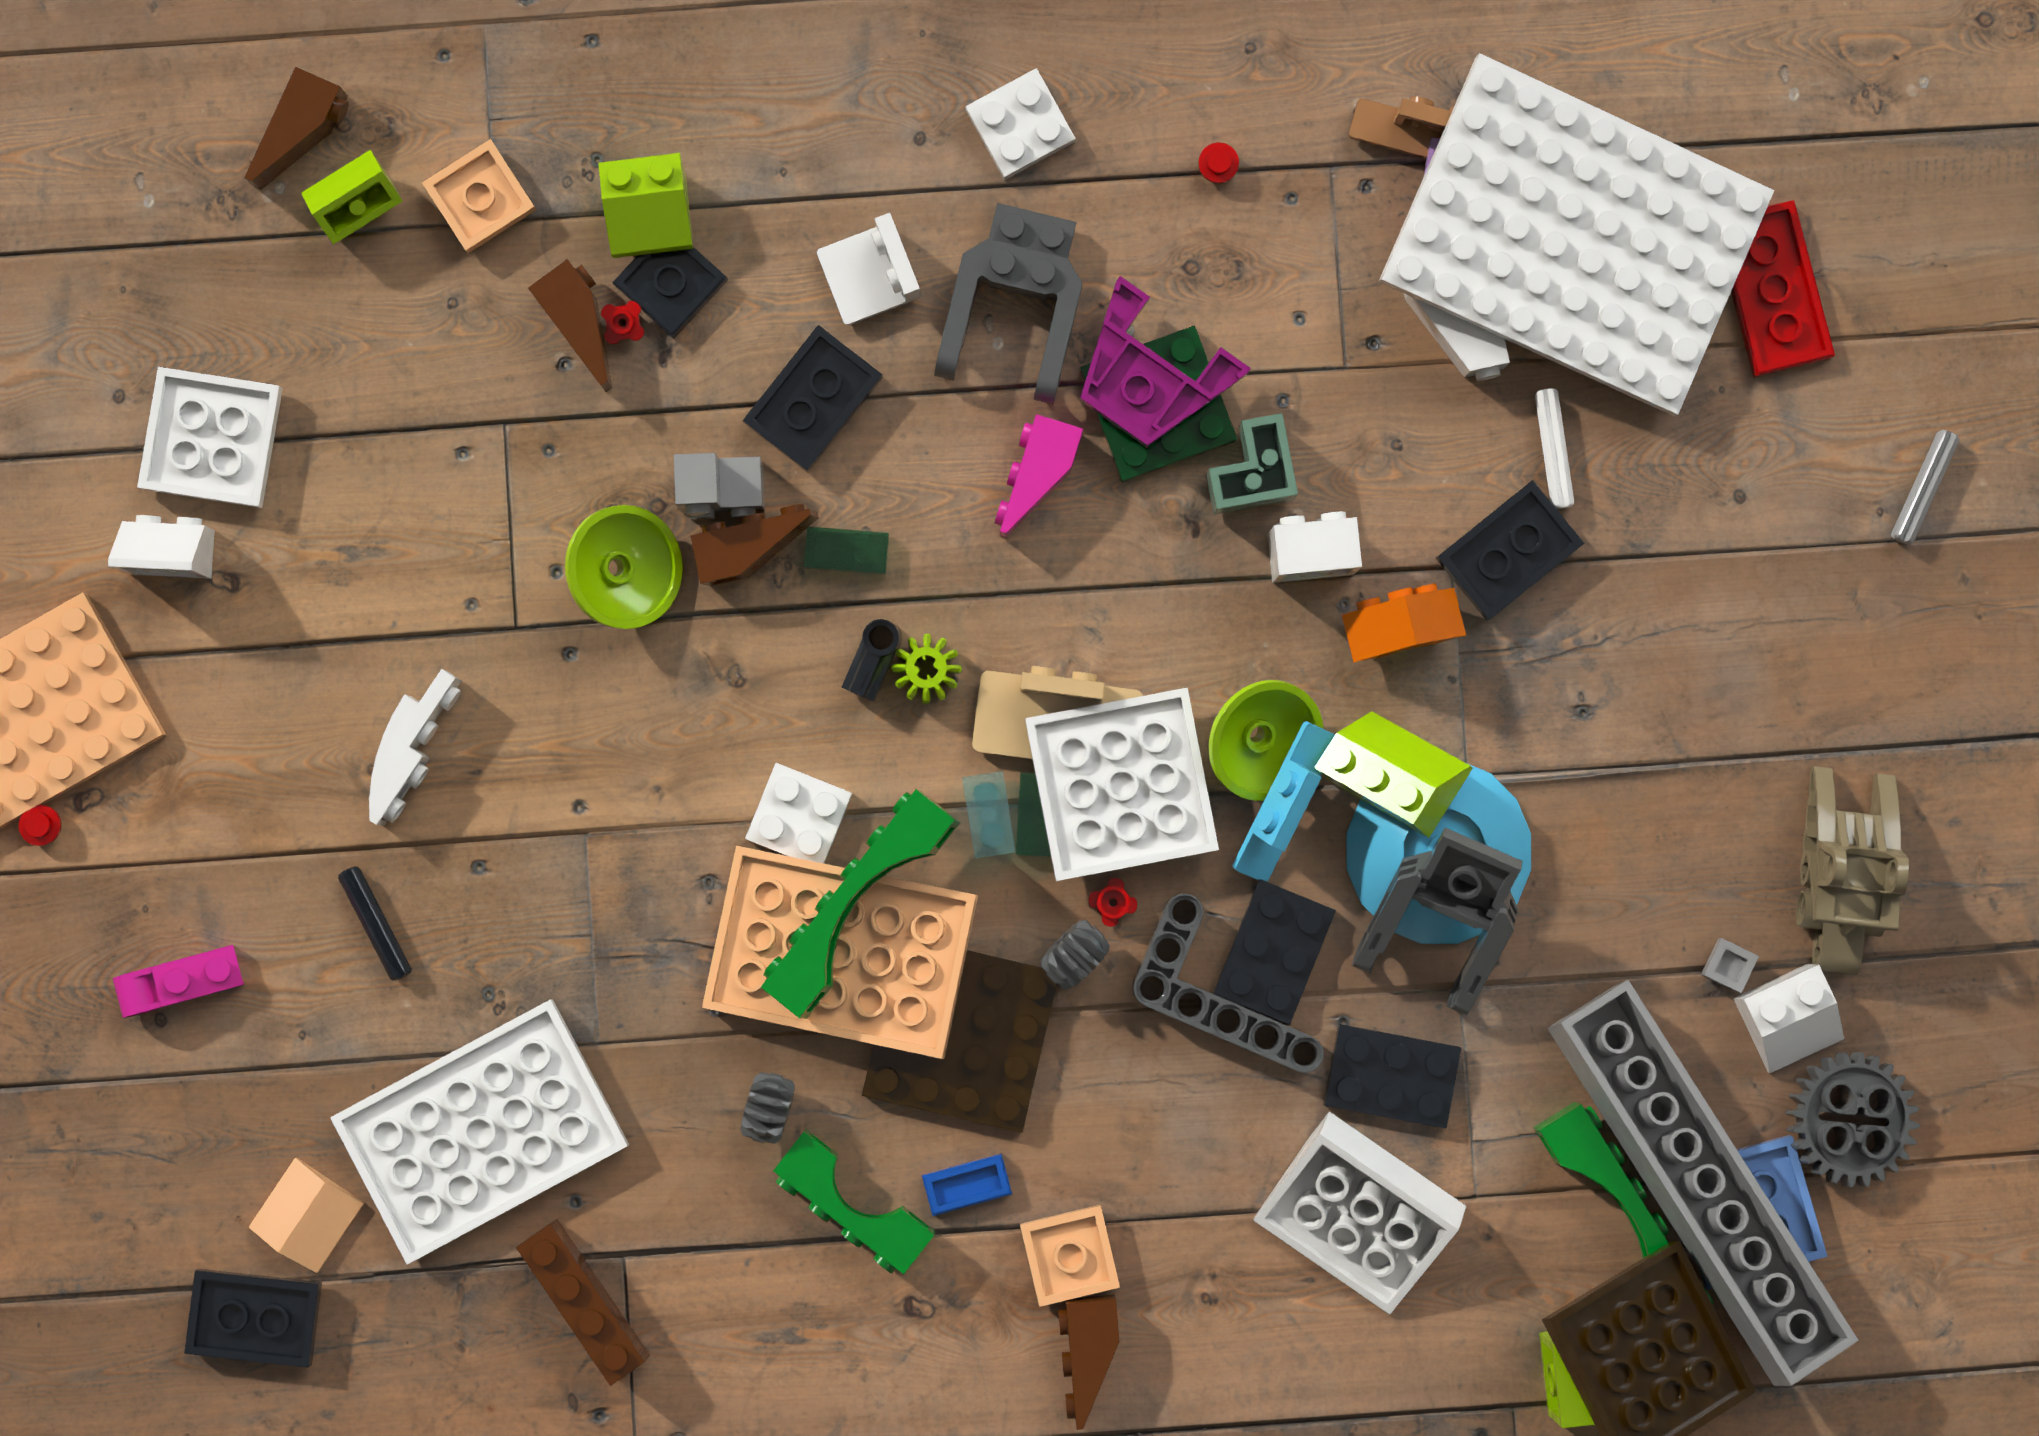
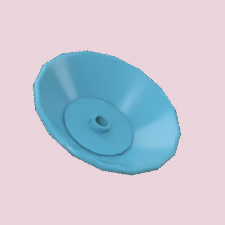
M1470 765L1473 768L1430 838L1360 799L1346 832V868L1360 903L1374 916L1402 859L1433 851L1444 828H1448L1523 861L1521 871L1510 890L1517 905L1531 872V832L1517 799L1491 773ZM1411 899L1394 933L1420 944H1459L1480 935L1483 929L1473 928L1427 908L1415 899Z

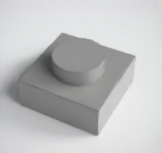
M1718 938L1701 975L1737 993H1742L1759 956L1723 938Z

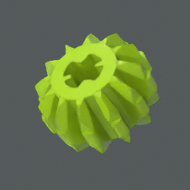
M924 634V647L918 648L913 637L909 638L907 641L913 652L909 654L900 648L896 651V655L907 662L906 664L892 665V672L907 673V675L898 679L895 685L900 689L909 683L913 684L907 692L909 700H913L916 697L919 689L923 690L922 701L924 704L930 703V690L934 689L941 701L946 699L945 692L940 686L943 683L951 689H956L958 686L955 680L947 677V673L959 674L962 672L960 665H947V662L958 656L957 650L953 649L942 655L941 652L946 647L947 640L941 638L938 640L935 648H931L932 640L930 634ZM926 658H930L935 661L933 666L937 674L933 678L927 675V680L919 678L920 670L916 665L920 660L923 659L924 663H926Z

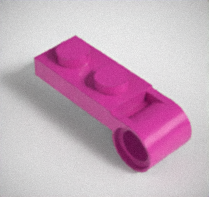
M233 945L112 978L123 1018L244 985Z

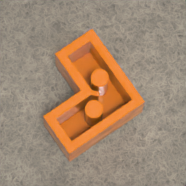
M1436 583L1414 589L1409 587L1387 593L1389 601L1382 603L1380 597L1359 601L1356 603V611L1342 615L1353 663L1466 636L1455 588L1438 590Z

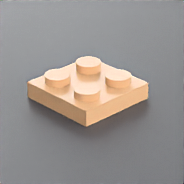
M491 139L422 182L468 254L536 211L535 206Z
M1101 1205L1020 1224L1039 1307L1120 1288Z

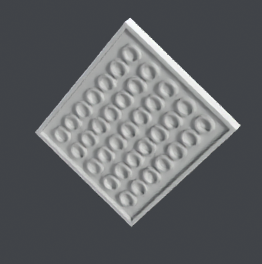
M1478 54L1379 282L1675 416L1680 412L1774 190L1483 54Z

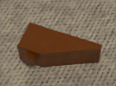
M295 67L244 178L252 186L260 190L263 189L332 133L335 124H340L348 111L349 102L346 101L348 95L339 85Z
M566 259L528 287V289L604 391L607 392L612 388L598 302L590 290L596 283L582 264L574 268L570 261Z

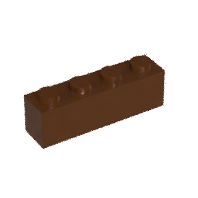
M558 1219L516 1247L610 1386L649 1358L650 1354Z

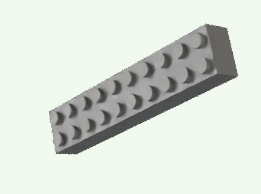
M1629 980L1612 986L1548 1027V1031L1774 1386H1792L1859 1341Z

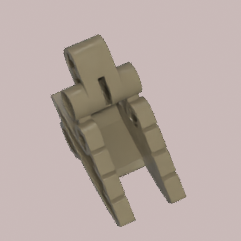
M1811 766L1809 798L1807 800L1805 819L1806 827L1804 828L1802 847L1803 855L1800 867V882L1802 886L1806 887V891L1802 890L1798 897L1796 924L1801 928L1815 929L1812 964L1820 965L1822 972L1857 975L1862 964L1865 935L1881 937L1885 930L1898 931L1901 896L1905 895L1908 884L1909 858L1901 851L1900 812L1896 776L1874 774L1870 814L1836 810L1832 768Z

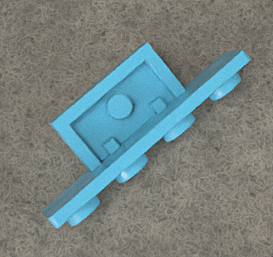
M1303 722L1233 862L1232 867L1236 871L1257 880L1261 879L1266 882L1269 880L1322 778L1321 773L1315 769V766L1335 736L1334 733L1310 722Z

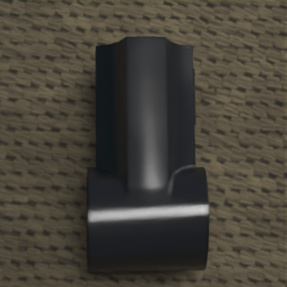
M877 619L865 627L861 643L841 688L875 701L893 657L901 646L902 635L897 625L888 620ZM886 626L893 633V642L888 648L879 650L872 643V633L878 627Z

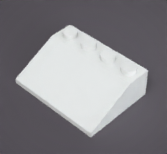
M1328 1112L1255 1215L1254 1221L1390 1315L1458 1232L1466 1205L1337 1116Z

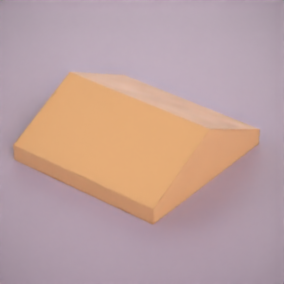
M296 1157L249 1228L278 1253L318 1273L365 1203Z

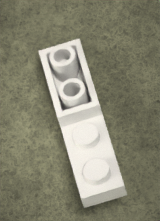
M440 670L420 702L412 696L404 694L387 725L375 758L370 785L369 820L376 825L384 826L387 821L393 823L399 817L406 805V802L402 800L410 787L416 789L429 771L425 764L430 757L419 751L417 747L420 743L426 745L431 740L438 728V725L434 723L443 709L449 711L461 694L458 686L462 680L446 670Z

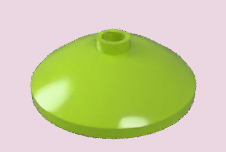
M617 505L601 509L587 517L579 525L569 542L565 558V574L571 595L587 616L607 627L633 629L648 625L668 610L675 600L681 585L683 564L678 542L670 528L658 516L646 509L631 505ZM611 561L617 564L615 575H612L609 571Z
M1280 680L1259 681L1236 692L1219 711L1212 725L1209 737L1210 763L1219 781L1228 790L1242 798L1264 801L1303 722L1307 721L1323 728L1320 711L1313 699L1297 686ZM1257 727L1256 735L1250 738L1252 731Z

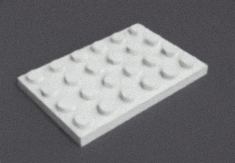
M553 999L330 1117L406 1264L419 1259L629 1146L624 1133Z

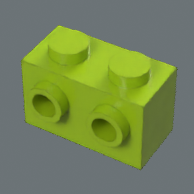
M371 150L301 192L311 214L333 245L403 202L391 179Z

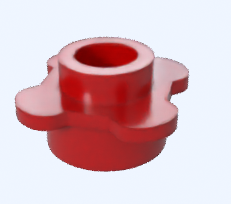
M628 301L625 305L616 307L612 304H607L602 308L601 316L605 319L607 329L604 333V338L608 343L617 344L620 340L631 339L639 341L642 339L644 328L641 327L639 317L641 307L637 302ZM621 319L626 320V325L623 327L619 325Z
M1119 878L1110 879L1104 889L1099 892L1093 891L1088 899L1090 906L1097 908L1102 915V923L1108 927L1116 926L1119 918L1126 913H1134L1138 905L1137 900L1129 897L1124 890V882ZM1112 898L1116 899V906H1110L1109 900Z

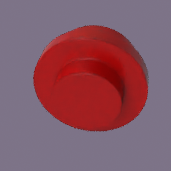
M1212 143L1206 146L1199 156V171L1209 182L1215 184L1226 183L1238 171V154L1234 148L1226 143Z
M47 805L33 807L24 812L19 820L21 836L32 845H48L55 841L61 832L62 823L59 814Z

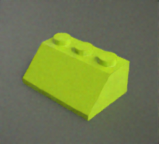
M1372 711L1337 732L1315 766V769L1334 785L1427 838H1430L1473 769L1467 763Z

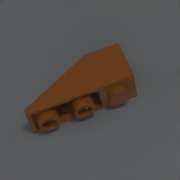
M797 504L781 508V515L765 518V513H757L741 517L742 524L726 527L725 522L702 526V533L690 535L700 584L714 586L749 578L819 519L818 512L811 509L805 510L804 504Z
M1115 1295L1066 1300V1310H1058L1060 1335L1069 1336L1070 1351L1062 1352L1064 1377H1072L1073 1393L1065 1394L1067 1419L1076 1420L1077 1430H1082L1085 1426L1120 1342Z

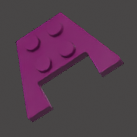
M1119 276L1115 283L1080 401L1147 448L1244 378L1251 368L1220 347L1196 381L1188 377L1126 333L1150 300V296Z

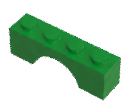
M805 1129L773 1170L779 1176L776 1183L792 1196H796L798 1192L811 1201L808 1208L825 1222L833 1218L842 1225L844 1229L841 1231V1234L858 1248L863 1244L877 1253L873 1259L886 1271L893 1274L897 1269L904 1275L933 1238L935 1230L905 1206H901L889 1213L878 1215L863 1213L851 1207L839 1193L835 1181V1166L838 1153L809 1130Z

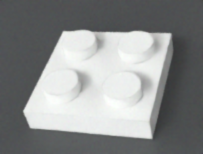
M1037 68L965 106L968 116L1004 180L1075 143L1076 140Z
M775 763L745 839L789 857L825 864L853 793Z

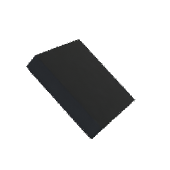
M693 247L692 249L637 255L612 283L630 301L637 302L641 307V311L674 339L728 281V278Z

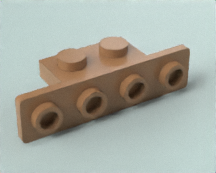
M1412 96L1410 100L1403 98L1398 108L1360 98L1356 104L1348 136L1350 139L1427 159L1430 139L1432 137L1441 138L1454 107H1450L1449 110L1434 107L1433 101L1418 96Z

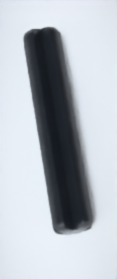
M354 866L344 870L338 875V879L389 978L392 981H396L412 972V968L361 869Z

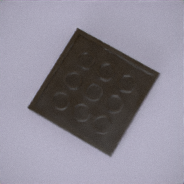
M967 950L945 1058L940 1059L873 1044L862 1096L1023 1133L1057 984H1054L1046 976V972L1042 967Z
M1679 1240L1667 1243L1542 1319L1600 1436H1688L1757 1392Z

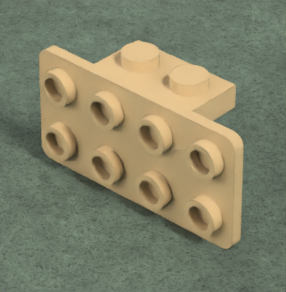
M1032 666L1031 673L1022 672V675L985 671L980 678L972 747L975 751L981 753L1032 759L1025 718L1140 697L1143 694L1139 690L1104 686L1105 683L1096 682V674L1073 671L1072 678L1055 676L1056 669Z

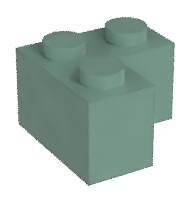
M1283 414L1241 421L1238 429L1245 462L1210 468L1206 474L1214 515L1291 501L1298 495Z

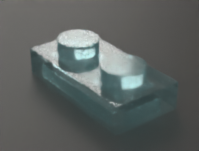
M1003 771L962 777L975 859L1015 853Z

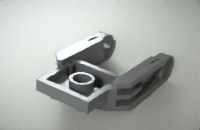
M997 203L989 239H986L962 255L934 376L955 380L957 362L961 348L964 346L978 285L983 282L991 288L1045 301L1048 299L1057 301L1033 399L1054 404L1082 290V281L1068 260L1077 222Z
M1444 828L1433 851L1402 859L1359 943L1352 966L1371 974L1378 953H1384L1411 899H1415L1421 905L1473 928L1483 929L1451 989L1446 1007L1467 1015L1514 931L1515 915L1517 914L1518 907L1510 890L1521 871L1523 861L1448 828Z

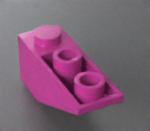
M1037 414L1033 425L1025 423L1018 445L1025 448L1021 463L1013 461L1006 484L1013 487L1009 502L1001 500L994 523L1001 526V537L1006 538L1071 473L1083 428Z

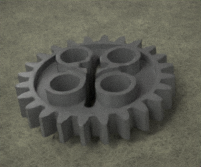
M1837 1052L1835 1061L1831 1057L1820 1058L1822 1069L1817 1066L1807 1067L1808 1074L1811 1077L1810 1080L1797 1078L1796 1082L1803 1090L1802 1093L1789 1094L1788 1096L1798 1103L1797 1109L1785 1111L1786 1115L1796 1118V1124L1786 1128L1787 1132L1798 1133L1799 1136L1791 1144V1147L1794 1149H1805L1806 1151L1799 1161L1806 1164L1815 1162L1811 1173L1820 1176L1826 1173V1182L1837 1184L1841 1180L1842 1186L1853 1187L1856 1181L1859 1186L1867 1187L1870 1186L1871 1178L1874 1181H1885L1883 1169L1888 1172L1897 1173L1899 1169L1895 1159L1908 1160L1910 1158L1903 1149L1904 1144L1916 1145L1917 1143L1914 1138L1908 1135L1910 1129L1920 1128V1124L1910 1121L1909 1117L1910 1114L1919 1111V1107L1907 1105L1906 1100L1912 1097L1914 1091L1901 1090L1900 1087L1906 1077L1904 1075L1891 1076L1894 1065L1883 1063L1879 1066L1880 1057L1868 1055L1865 1059L1863 1052H1852L1850 1057L1847 1053ZM1833 1087H1837L1840 1093V1099L1836 1106H1833L1830 1101V1092ZM1873 1091L1877 1093L1879 1099L1875 1110H1872L1869 1105V1097ZM1821 1112L1884 1118L1886 1125L1874 1126L1825 1121L1819 1118V1114ZM1833 1128L1837 1139L1834 1146L1830 1148L1826 1137L1828 1131ZM1872 1132L1875 1136V1146L1869 1152L1866 1147V1138Z

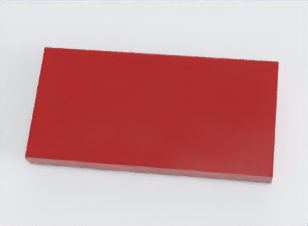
M1791 200L1770 205L1765 211L1731 290L1754 378L1835 357L1795 201Z

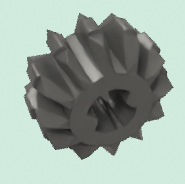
M1086 920L1078 921L1063 933L1046 951V954L1041 958L1040 965L1046 972V976L1054 984H1058L1063 990L1071 989L1086 978L1104 959L1105 955L1109 952L1110 945L1096 926H1092Z
M763 1072L754 1077L741 1121L740 1129L743 1136L752 1138L756 1142L772 1144L777 1143L782 1138L795 1091V1085L792 1080L783 1078L784 1076Z

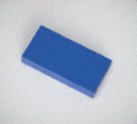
M1002 1153L922 1175L932 1216L1012 1194Z

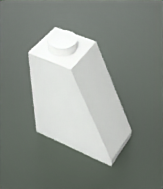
M1404 293L1406 302L1463 377L1475 375L1477 381L1496 378L1501 375L1500 370L1510 363L1505 339Z

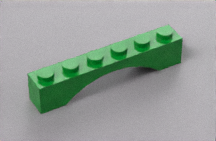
M915 789L912 794L906 792L901 796L892 809V812L896 814L886 828L880 825L867 840L866 844L870 847L860 860L854 858L843 870L840 877L844 881L835 893L829 890L816 905L815 910L818 914L809 926L803 923L789 940L792 947L783 959L777 956L766 968L763 976L767 979L761 988L799 1019H807L833 986V961L837 941L845 920L857 901L875 882L892 870L914 860L936 855L961 823L922 791Z
M1573 1102L1533 1127L1556 1164L1577 1171L1593 1180L1616 1201L1626 1214L1637 1236L1643 1258L1668 1243L1664 1237L1670 1233L1666 1224L1657 1212L1649 1213L1643 1203V1200L1647 1198L1644 1189L1634 1176L1628 1179L1620 1166L1625 1163L1624 1157L1612 1141L1607 1144L1598 1131L1603 1127V1124L1591 1106L1584 1108L1582 1104ZM1704 1288V1290H1705V1292H1706V1294H1707L1709 1300L1711 1301V1303H1712V1305H1713L1714 1302H1713L1711 1296L1709 1295V1293L1707 1292V1290Z

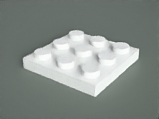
M158 367L137 488L262 508L283 388L278 385Z

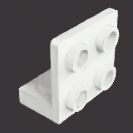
M890 213L875 218V228L817 250L820 264L846 326L921 298L919 285Z

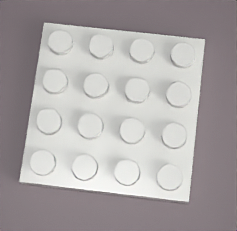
M1188 688L1025 718L1056 881L1219 850Z

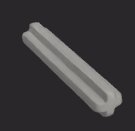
M1941 430L1936 433L1892 530L1891 537L1897 542L1906 545L1914 542L1960 441L1956 434L1947 430Z

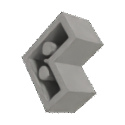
M716 453L674 454L675 504L683 514L690 515V520L715 519V513L731 512V518L740 519L747 515L756 514L755 511H765L763 461L760 456L718 458Z

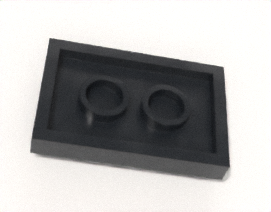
M817 325L742 421L808 473L881 381L883 374L820 325Z
M1532 480L1437 556L1436 560L1485 620L1489 621L1581 547L1584 542Z
M1259 879L1213 994L1290 1025L1336 910Z
M1338 1024L1323 1105L1447 1129L1461 1047Z
M196 1269L194 1272L184 1354L309 1368L312 1366L322 1282Z

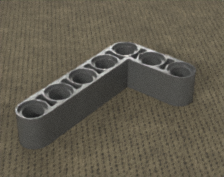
M1182 893L1170 898L1164 907L1134 978L1132 989L1136 999L1149 1008L1296 1071L1307 1073L1319 1068L1323 1062L1324 1051L1320 1042L1314 1037L1177 979L1202 921L1203 907L1199 899L1191 894ZM1180 900L1189 901L1195 909L1194 918L1187 924H1180L1173 917V907ZM1164 938H1172L1179 947L1177 957L1170 962L1162 961L1156 953L1157 944ZM1149 976L1159 978L1163 985L1161 995L1153 1000L1145 999L1140 992L1141 982ZM1189 992L1198 995L1201 1002L1199 1011L1192 1016L1183 1015L1178 1008L1180 997ZM1224 1009H1232L1238 1015V1025L1231 1032H1222L1216 1023L1218 1014ZM1264 1025H1269L1276 1031V1041L1269 1048H1260L1255 1043V1032ZM1306 1041L1313 1046L1314 1057L1307 1064H1297L1293 1059V1049L1298 1043Z

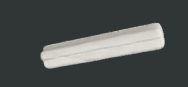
M1543 389L1537 391L1535 401L1550 502L1556 509H1565L1574 505V496L1559 394L1557 389Z

